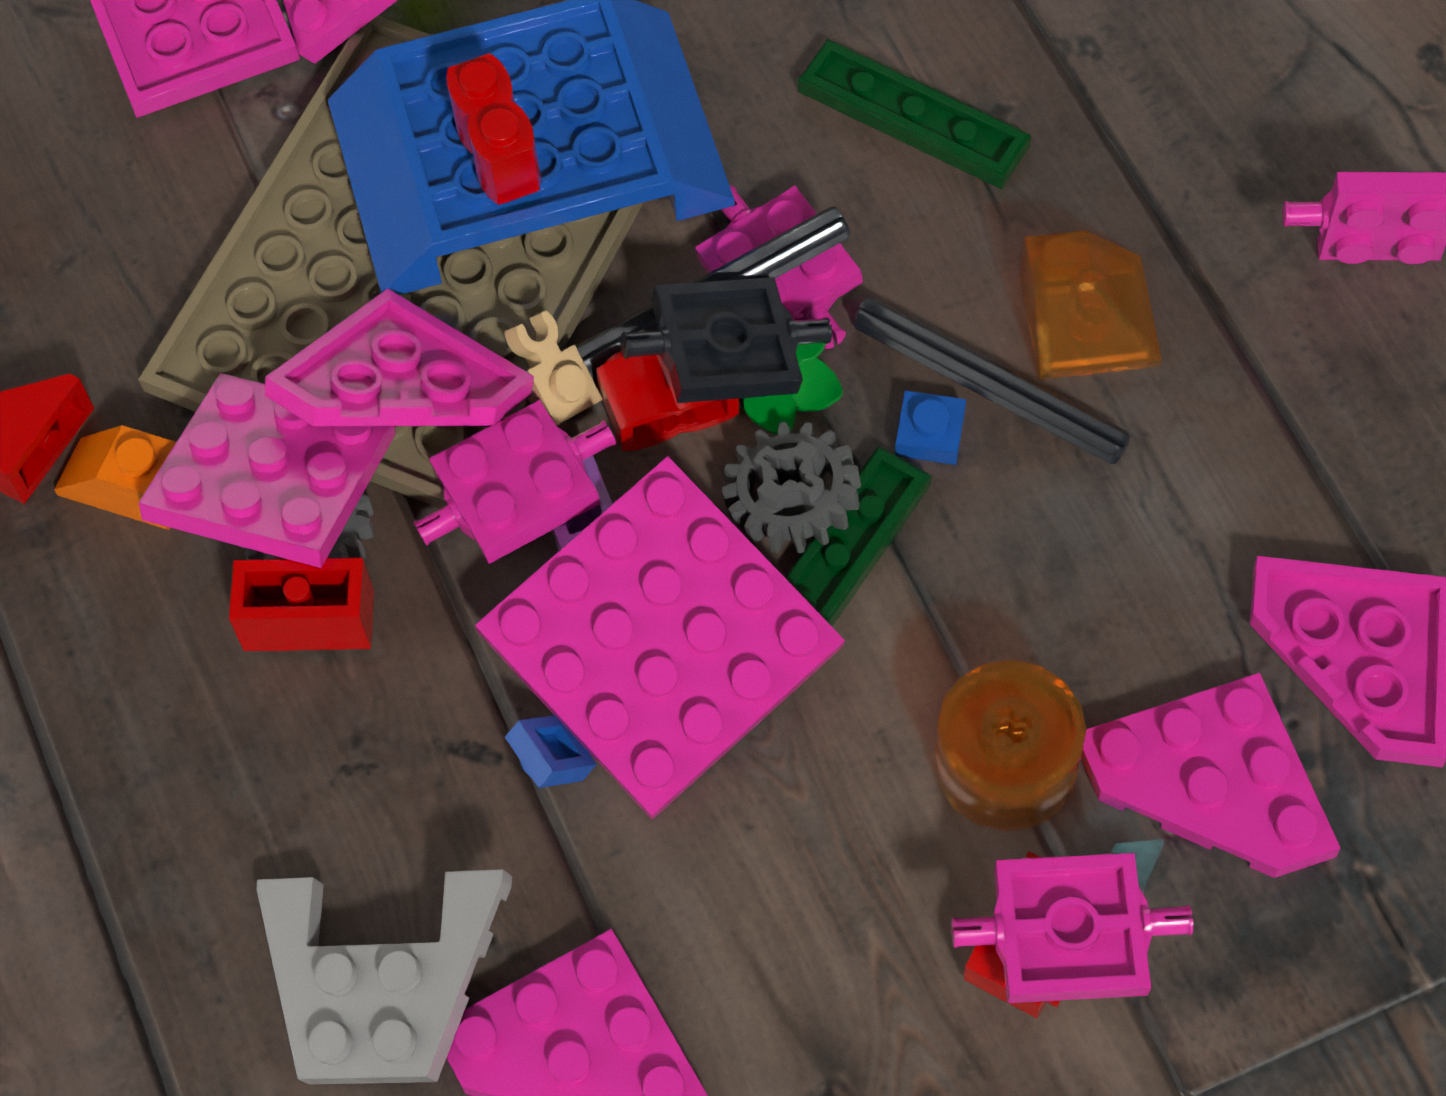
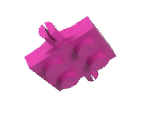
M1337 172L1332 190L1320 202L1284 201L1282 209L1283 227L1319 226L1320 231L1317 238L1319 260H1339L1347 264H1358L1367 260H1400L1406 264L1441 261L1446 247V172Z
M730 185L735 206L721 210L731 223L724 230L695 247L697 258L709 273L817 213L796 186H793L763 206L750 209L738 194L737 189ZM839 243L775 278L781 302L794 320L822 319L823 317L830 319L829 325H832V340L829 344H826L825 349L834 348L833 339L838 345L846 336V332L841 329L828 310L837 298L863 283L860 268Z
M538 400L502 419L495 425L489 426L429 458L432 469L444 488V498L447 505L413 523L426 546L459 527L463 533L475 540L490 564L601 504L598 491L586 474L583 460L611 445H615V438L604 420L598 425L571 438L566 432L555 425L541 401Z
M1135 853L996 860L994 878L997 903L993 916L974 918L952 917L951 919L954 948L995 945L996 952L1004 967L1007 1003L1148 996L1151 990L1147 952L1152 936H1190L1193 934V918H1190L1192 915L1190 905L1149 908L1148 902L1138 884Z

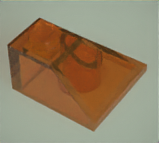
M1087 230L1025 237L1020 278L1039 380L1161 366L1162 356L1141 256Z

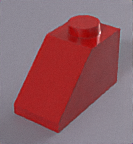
M69 373L0 392L1 493L25 504L94 410L93 404L80 378Z

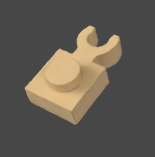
M546 310L529 318L536 331L535 341L528 336L523 324L506 330L505 338L510 349L518 356L526 359L530 368L524 371L534 376L532 394L528 397L530 403L533 404L540 400L557 426L603 399L575 344L560 350L557 344V323L554 317Z

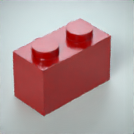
M327 558L322 568L289 559L234 560L229 621L243 651L371 649L375 591L363 558Z

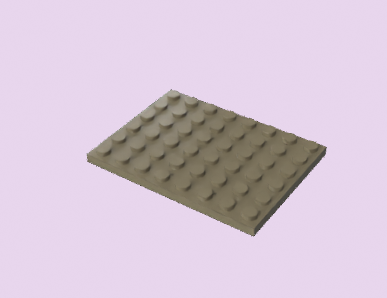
M376 16L350 36L138 380L144 392L196 412L220 373L265 384L267 375L381 294L328 99L376 49L431 36L430 34ZM643 203L436 257L442 284L401 294L400 296L519 368L526 370L530 368L526 359L518 356L510 349L505 338V331L523 324L528 336L535 341L536 331L529 318L547 310L554 317L558 326L557 344L560 350L564 349ZM529 399L524 400L502 419L531 405ZM395 426V437L370 481L440 509L447 505L444 498V488L435 475L429 458L489 426Z

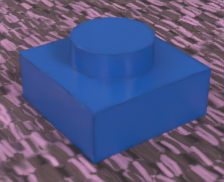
M905 391L895 443V456L957 465L966 399Z
M555 715L518 720L505 736L520 759L523 770L534 780L538 788L581 782L597 765L589 752Z

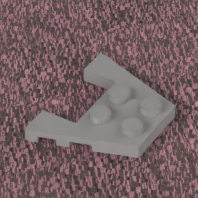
M503 869L445 872L439 942L318 946L323 883L313 877L257 880L256 890L297 1079L309 1085L437 1082L469 997L464 994L478 958H485L493 937V933L489 929L500 900L506 901L512 887V876Z

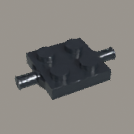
M775 277L655 285L651 301L658 325L657 330L622 332L621 351H623L624 359L659 355L669 369L677 403L798 394L803 377L796 356L797 345L829 344L832 340V325H829L830 319L828 317L794 320L781 302Z

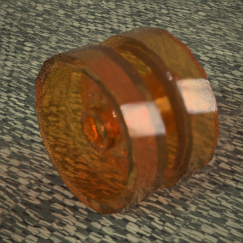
M1016 660L983 664L957 680L942 702L937 723V742L934 753V764L939 787L955 810L977 825L1004 831L1034 827L1059 812L1074 791L1087 731L1081 704L1065 681L1042 666Z

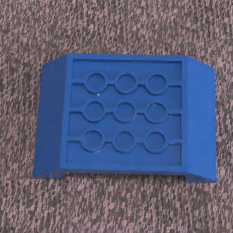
M567 0L376 49L328 99L381 293L386 289H390L396 294L401 295L442 284L436 257L666 196L669 197L676 221L735 206L730 185L669 12L637 0ZM488 53L495 56L506 68L511 79L514 101L522 108L531 122L541 176L540 191L501 205L494 203L480 186L473 154L466 149L457 133L447 86L448 67Z

